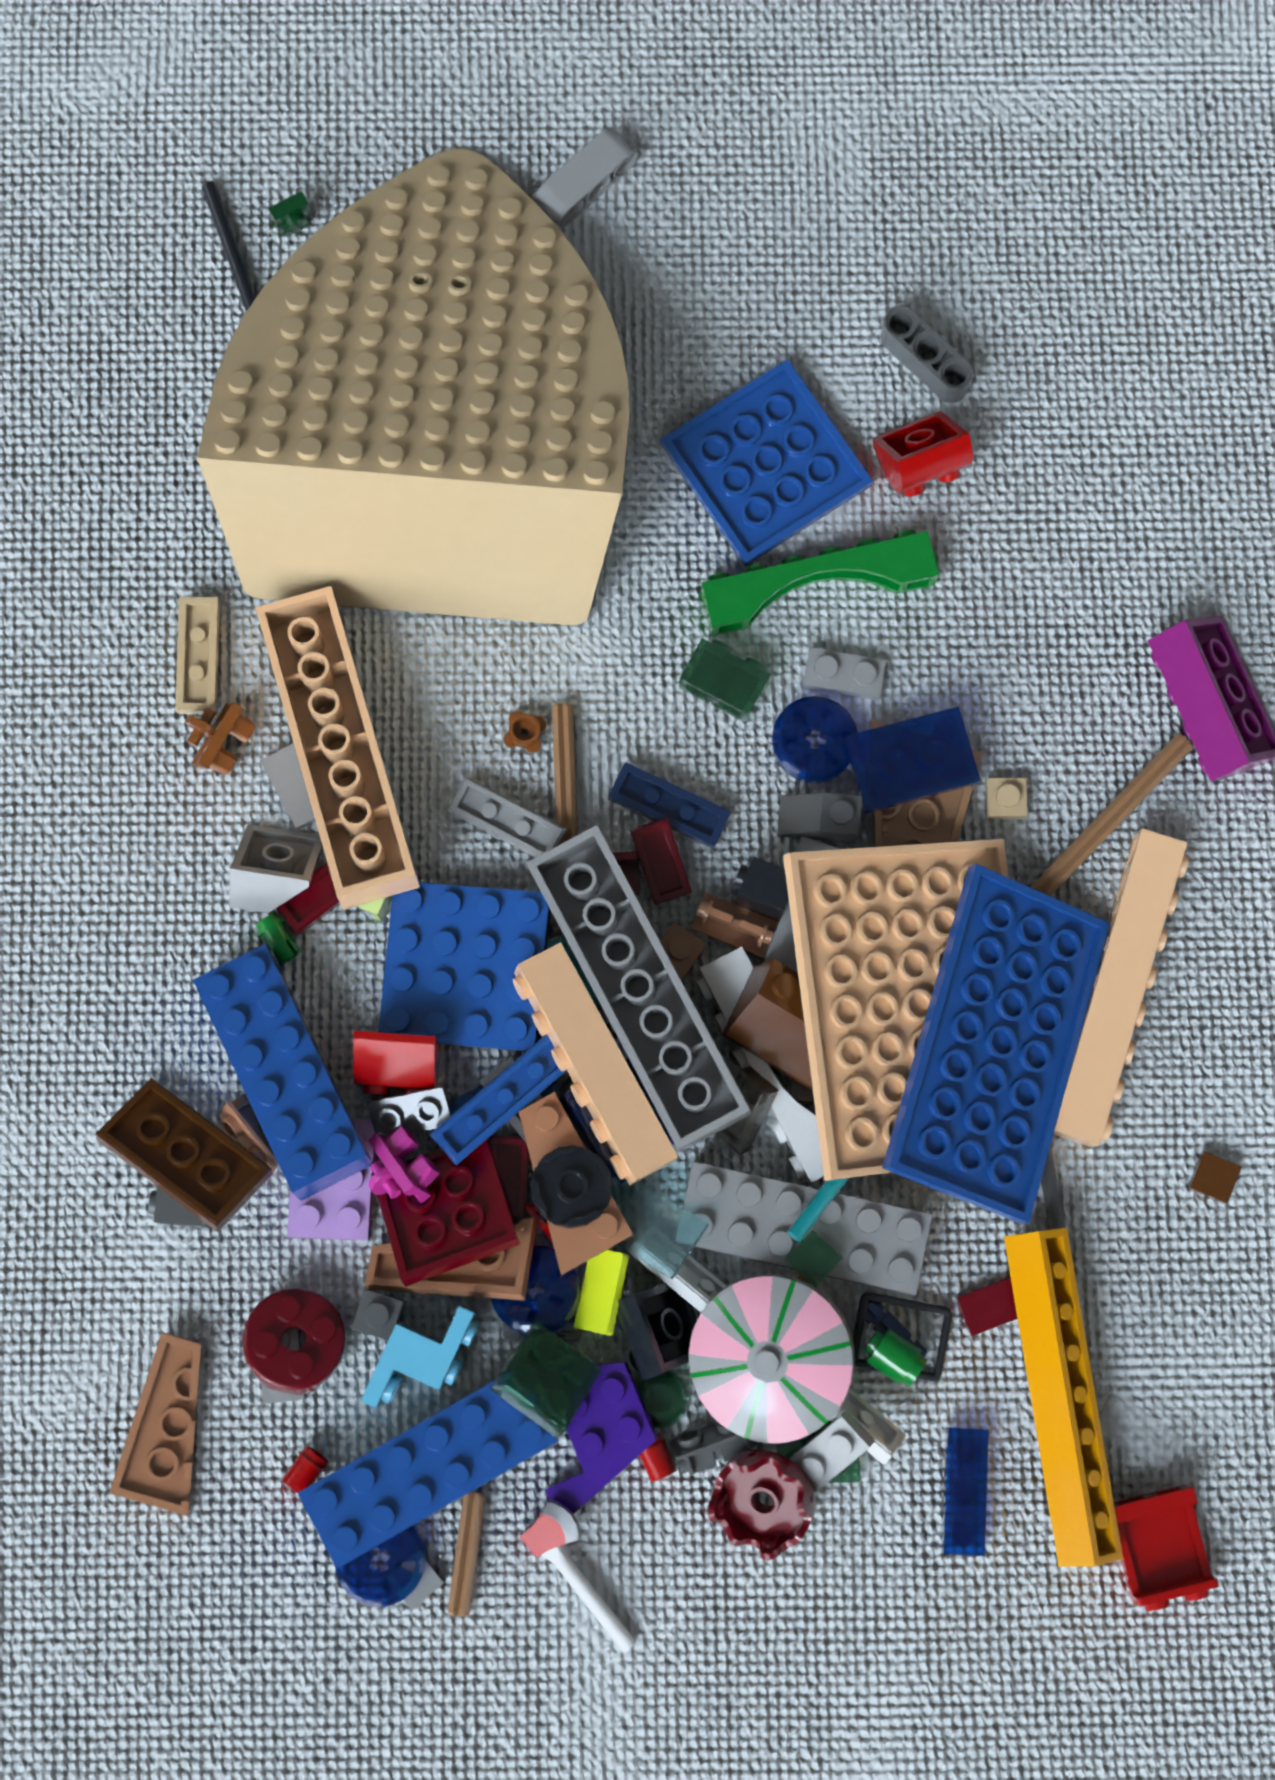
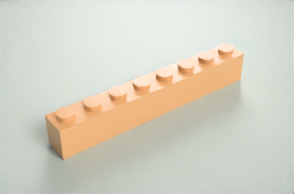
M1143 828L1133 837L1110 915V926L1053 1134L1055 1136L1089 1147H1096L1101 1145L1102 1140L1107 1141L1111 1134L1114 1118L1109 1117L1112 1103H1118L1123 1093L1125 1080L1120 1079L1123 1065L1130 1064L1135 1051L1136 1042L1131 1041L1134 1027L1141 1026L1146 1013L1147 1005L1142 1003L1145 989L1150 990L1157 975V967L1152 966L1156 951L1162 952L1167 940L1168 930L1164 929L1163 926L1167 914H1173L1178 902L1179 893L1175 892L1174 888L1177 878H1183L1188 867L1190 856L1184 854L1188 842Z

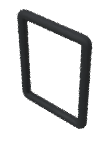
M872 1292L863 1293L859 1302L853 1335L855 1367L878 1371L868 1364L866 1360L858 1359L867 1303L870 1300L944 1315L934 1373L921 1371L917 1377L918 1379L929 1381L939 1380L943 1371L952 1320L951 1310L945 1306Z

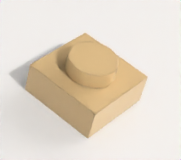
M1026 778L986 779V819H1026L1028 816Z

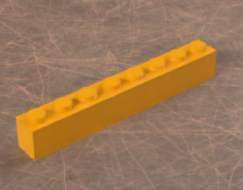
M1067 1227L1004 1236L1058 1566L1096 1567L1123 1559Z

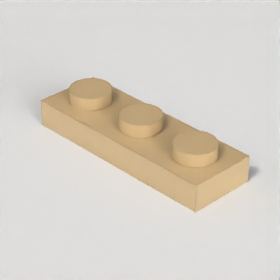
M179 597L175 702L177 714H202L206 707L217 714L220 600L218 597Z

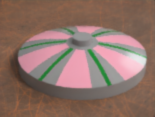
M763 1274L744 1278L733 1283L717 1294L706 1305L692 1332L689 1346V1367L698 1397L708 1412L720 1424L746 1439L764 1443H783L798 1440L812 1434L835 1415L847 1397L852 1384L855 1369V1351L852 1336L844 1317L824 1293L797 1278L778 1274Z

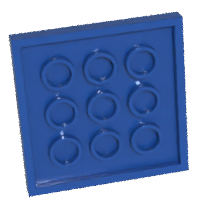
M788 359L660 439L661 446L745 567L864 492L873 484L872 478Z
M419 882L420 888L393 895L378 1032L435 1036L439 1043L443 1045L523 1052L528 1051L538 1042L539 1034L532 1019V1014L535 1011L528 999H521L514 987L513 978L516 977L514 971L519 963L547 950L551 910L543 894L534 891Z

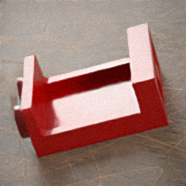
M1180 1485L1114 1502L1123 1554L1121 1564L1131 1602L1139 1607L1145 1606L1146 1611L1167 1608L1170 1606V1599L1182 1596L1185 1597V1601L1200 1600L1210 1596V1589L1219 1587L1218 1579L1212 1576L1193 1505L1198 1504L1194 1487Z

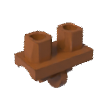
M234 702L231 704L225 703L212 726L210 723L216 712L207 707L200 719L188 715L185 723L193 731L187 742L197 747L203 735L206 736L191 762L193 766L200 770L211 769L224 775L230 773L238 756L221 747L226 737L229 735L241 743H246L256 728L252 721L241 714L243 709L241 706Z

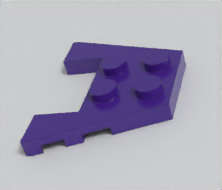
M627 1362L521 1369L536 1398L549 1392L552 1393L582 1467L583 1473L545 1489L549 1501L554 1500L565 1505L573 1514L659 1439ZM512 1370L503 1371L499 1373V1376L501 1377Z

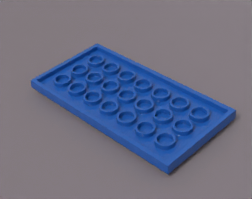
M979 864L969 866L882 1166L883 1169L1018 1223H1030L1110 926L1109 922Z

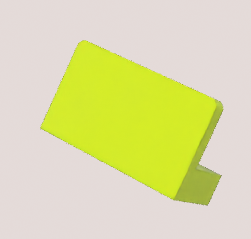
M606 1250L587 1261L573 1328L613 1336L619 1306L618 1300L622 1296L629 1255Z

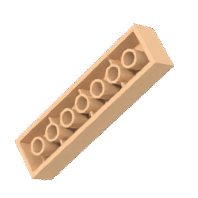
M328 586L255 607L336 895L342 909L345 910L420 888L332 587Z

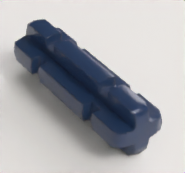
M868 1300L864 1321L867 1324L872 1322L875 1325L873 1328L875 1332L878 1330L884 1334L890 1328L921 1350L920 1355L926 1356V1348L918 1340L913 1342L910 1339L912 1334L890 1312L886 1314L883 1311L885 1307L880 1302Z

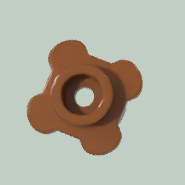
M521 711L512 712L509 716V732L503 738L504 744L511 749L516 746L525 748L532 754L538 752L541 749V742L539 741L541 732L546 729L545 719L541 716L533 717L529 714H523ZM527 729L529 733L528 735H522L521 731Z

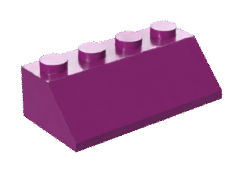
M1222 615L1186 619L1147 640L1152 650V660L1156 667L1161 670L1167 683L1168 696L1181 714L1183 729L1186 735L1193 741L1198 752L1199 765L1202 771L1208 775L1211 782L1230 778L1275 760V730Z

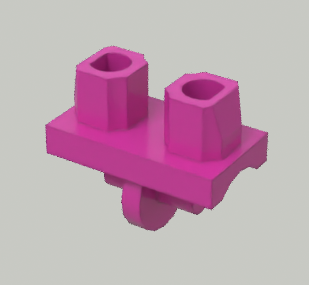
M401 1126L386 1138L376 1132L368 1139V1142L386 1166L384 1167L380 1161H376L371 1165L370 1169L374 1173L368 1183L371 1191L375 1195L388 1193L390 1198L394 1199L401 1194L397 1186L399 1185L405 1195H415L420 1203L425 1202L431 1196L426 1187L431 1184L440 1172L434 1163L423 1154L411 1164L407 1162L405 1157L419 1146V1142L412 1132Z

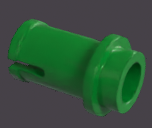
M274 912L263 918L255 926L259 930L257 936L259 938L263 936L279 960V964L284 965L286 962L297 957L302 951L282 924L285 921L284 918H279Z

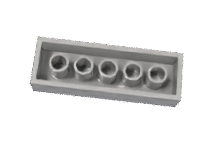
M693 1162L691 1164L675 1243L901 1294L916 1295L932 1214L836 1194L802 1241L798 1242L790 1237L787 1231L819 1189Z

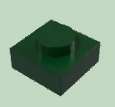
M302 191L268 208L273 225L280 237L288 232L296 233L301 231L308 222L313 220L309 203Z

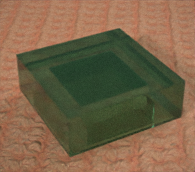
M812 1229L784 1260L810 1285L816 1288L843 1257Z

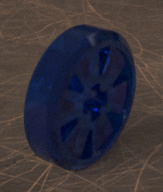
M819 696L804 697L789 704L778 716L772 732V750L779 766L791 777L806 783H823L835 779L849 767L857 750L858 731L850 713L836 701ZM811 731H818L819 738L825 740V744L819 743L818 749L810 748V741L804 740V735L810 737Z
M535 1245L533 1249L527 1288H535L536 1284L540 1283L544 1290L543 1294L537 1293L535 1298L531 1299L528 1291H526L525 1300L491 1298L492 1306L500 1320L509 1329L518 1334L536 1337L553 1333L562 1328L572 1318L578 1308L581 1294L578 1274L574 1268L561 1276L555 1249Z
M414 1525L337 1569L335 1567L337 1578L349 1596L368 1606L384 1607L404 1600L416 1589L425 1571L427 1555L423 1538ZM379 1547L381 1552L387 1549L391 1554V1558L387 1560L389 1568L385 1571H382L380 1566L376 1569L371 1566L370 1561L375 1557L373 1550ZM416 1561L414 1572L400 1566L404 1562Z

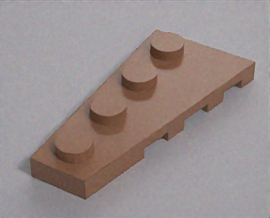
M555 1092L519 1111L533 1169L537 1167L544 1155L558 1147L575 1145L586 1149ZM612 1195L608 1207L600 1218L585 1227L568 1229L553 1225L547 1220L561 1276L633 1236Z
M533 1217L522 1219L519 1224H515L520 1245L407 1287L401 1282L391 1243L372 1246L365 1285L369 1290L525 1300L537 1222Z
M162 1332L109 1491L110 1494L182 1515H189L201 1343Z

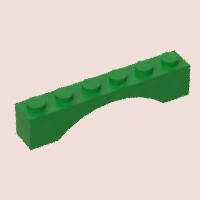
M914 529L905 530L893 536L894 539L879 542L878 538H870L860 541L856 544V547L842 550L838 546L830 547L819 552V556L804 559L803 555H795L782 560L780 565L767 567L766 564H756L747 567L744 573L729 576L728 572L713 574L707 578L706 582H701L700 590L710 635L713 637L748 629L759 614L775 600L794 589L815 582L830 580L861 581L883 587L896 594L934 586L939 572L928 531L916 533Z

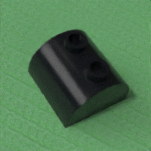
M666 1283L618 1300L616 1324L621 1331L625 1332L631 1348L629 1352L630 1362L639 1371L642 1380L663 1374L689 1363L690 1340L697 1317L693 1306Z

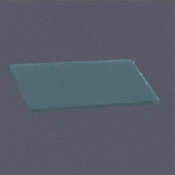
M612 1170L613 1190L611 1195L633 1233L632 1237L617 1245L672 1280L689 1254L692 1253L693 1248L709 1225L643 1183L637 1181L629 1185L626 1178L621 1180L615 1171Z

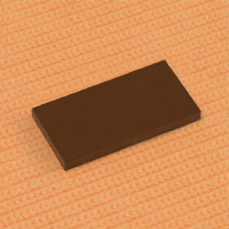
M152 1078L95 1134L97 1141L216 1232H219L273 1175L270 1166Z

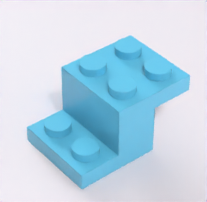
M459 1306L443 1342L403 1323L396 1324L361 1402L374 1408L383 1406L384 1402H393L403 1380L397 1377L398 1372L437 1390L445 1388L446 1383L449 1385L455 1384L464 1364V1361L458 1359L464 1345L472 1346L481 1327V1323L475 1321L478 1312L464 1306Z

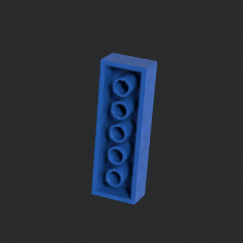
M266 944L193 979L291 1192L302 1201L370 1167L373 1161L275 956Z
M517 1367L297 1494L337 1569L559 1442V1439L521 1369Z

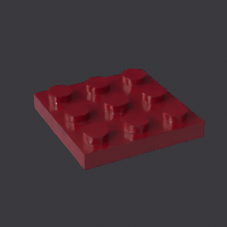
M486 1139L457 1165L451 1161L441 1148L424 1154L440 1172L431 1184L426 1187L431 1196L425 1202L420 1203L415 1195H405L399 1185L397 1186L401 1194L397 1198L391 1199L388 1193L377 1195L399 1276L405 1287L521 1244L489 1139ZM416 1158L410 1159L407 1162L411 1164Z

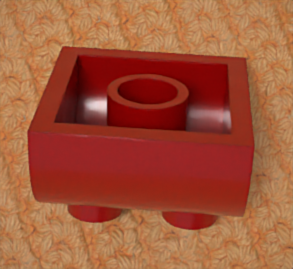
M942 411L871 438L878 462L890 486L895 492H903V495L907 497L923 493L926 489L924 483L938 478V481L942 483L958 479L961 475L959 469L967 467L973 462V449L969 433Z

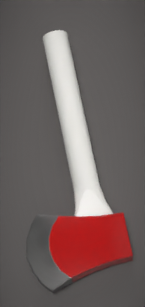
M550 1500L536 1522L525 1530L520 1538L536 1558L542 1555L559 1569L625 1653L636 1644L635 1639L573 1562L564 1547V1544L580 1539L579 1523L574 1514L565 1505Z

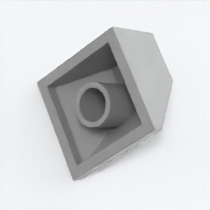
M248 824L230 867L229 907L244 909L248 912L269 913L307 889L323 850L320 835Z

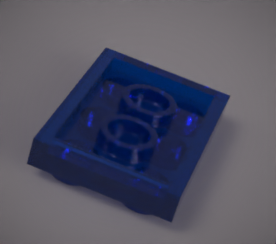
M959 706L854 733L844 738L859 794L862 796L865 814L970 787L981 782Z

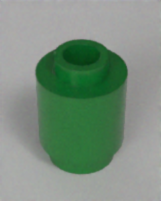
M890 1328L884 1334L876 1330L864 1348V1351L870 1354L866 1360L868 1364L897 1384L903 1382L909 1387L916 1380L927 1362V1359L920 1355L921 1350Z

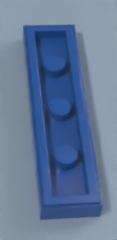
M547 1034L429 1134L455 1165L460 1163L565 1072L558 1068L553 1059L551 1050L555 1047Z

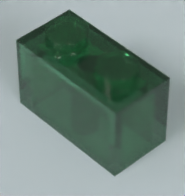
M702 638L680 677L679 688L748 723L769 684L771 674L766 672L767 668L761 662L750 657H746L743 660L732 654V649L725 643L715 639L709 642Z

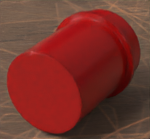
M660 1432L656 1433L659 1439L639 1456L650 1482L660 1480L677 1471L665 1445L666 1439L662 1438Z
M308 1445L305 1446L303 1451H299L300 1455L281 1479L297 1493L314 1484L320 1474L326 1471L325 1468L329 1464V1461L322 1454Z

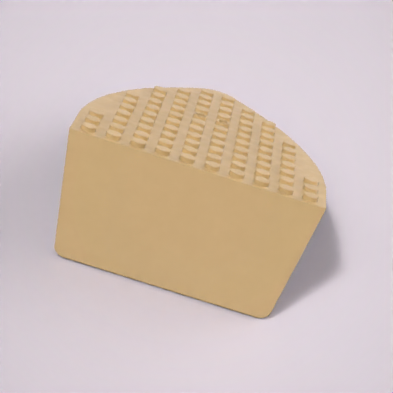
M463 148L442 151L415 164L348 206L320 228L287 259L265 284L244 314L230 340L215 377L197 459L243 590L248 595L257 599L279 601L331 586L338 606L561 625H579L584 623L589 616L623 489L630 406L628 376L622 345L603 295L578 252L547 214L506 173L483 155Z

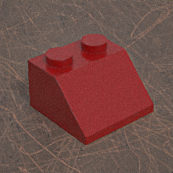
M354 1031V1084L357 1087H363V1094L387 1096L388 1089L403 1090V1094L437 1088L441 1044L435 1036Z

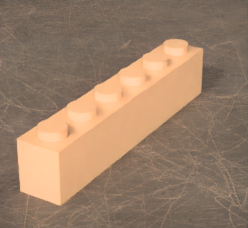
M560 942L519 963L514 971L516 976L513 978L514 987L522 1000L528 999L535 1011L532 1014V1019L536 1028L542 1036L547 1034L555 1047L551 1050L555 1063L562 1072L567 1070L574 1082L570 1087L575 1100L580 1107L587 1106L594 1120L590 1122L594 1135L600 1143L606 1141L613 1156L610 1157V1163L616 1175L621 1180L626 1178L628 1184L632 1185L678 1158L677 1153L562 943Z

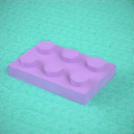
M352 1118L374 1163L375 1151L368 1142V1139L375 1134L371 1119ZM370 1167L302 1201L290 1190L287 1237L369 1241L372 1191L368 1183L373 1173Z

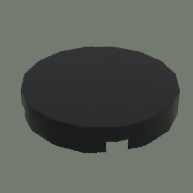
M575 1145L558 1147L544 1155L534 1169L530 1184L532 1200L540 1215L553 1225L568 1229L585 1227L599 1219L609 1205L613 1190L611 1173L603 1159L590 1150Z

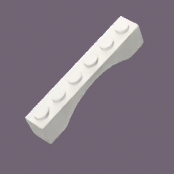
M743 947L699 968L698 974L701 979L696 981V985L705 1002L712 1000L719 1014L715 1015L714 1019L721 1033H723L753 970V966ZM735 1044L737 1049L732 1052L738 1066L745 1072L749 1070L756 1085L751 1087L752 1093L761 1109L768 1106L774 1118V1121L770 1122L769 1125L779 1144L786 1142L793 1154L792 1157L788 1158V1162L797 1179L805 1178L809 1185L824 1177L816 1115L797 1103L781 1086L768 1063Z

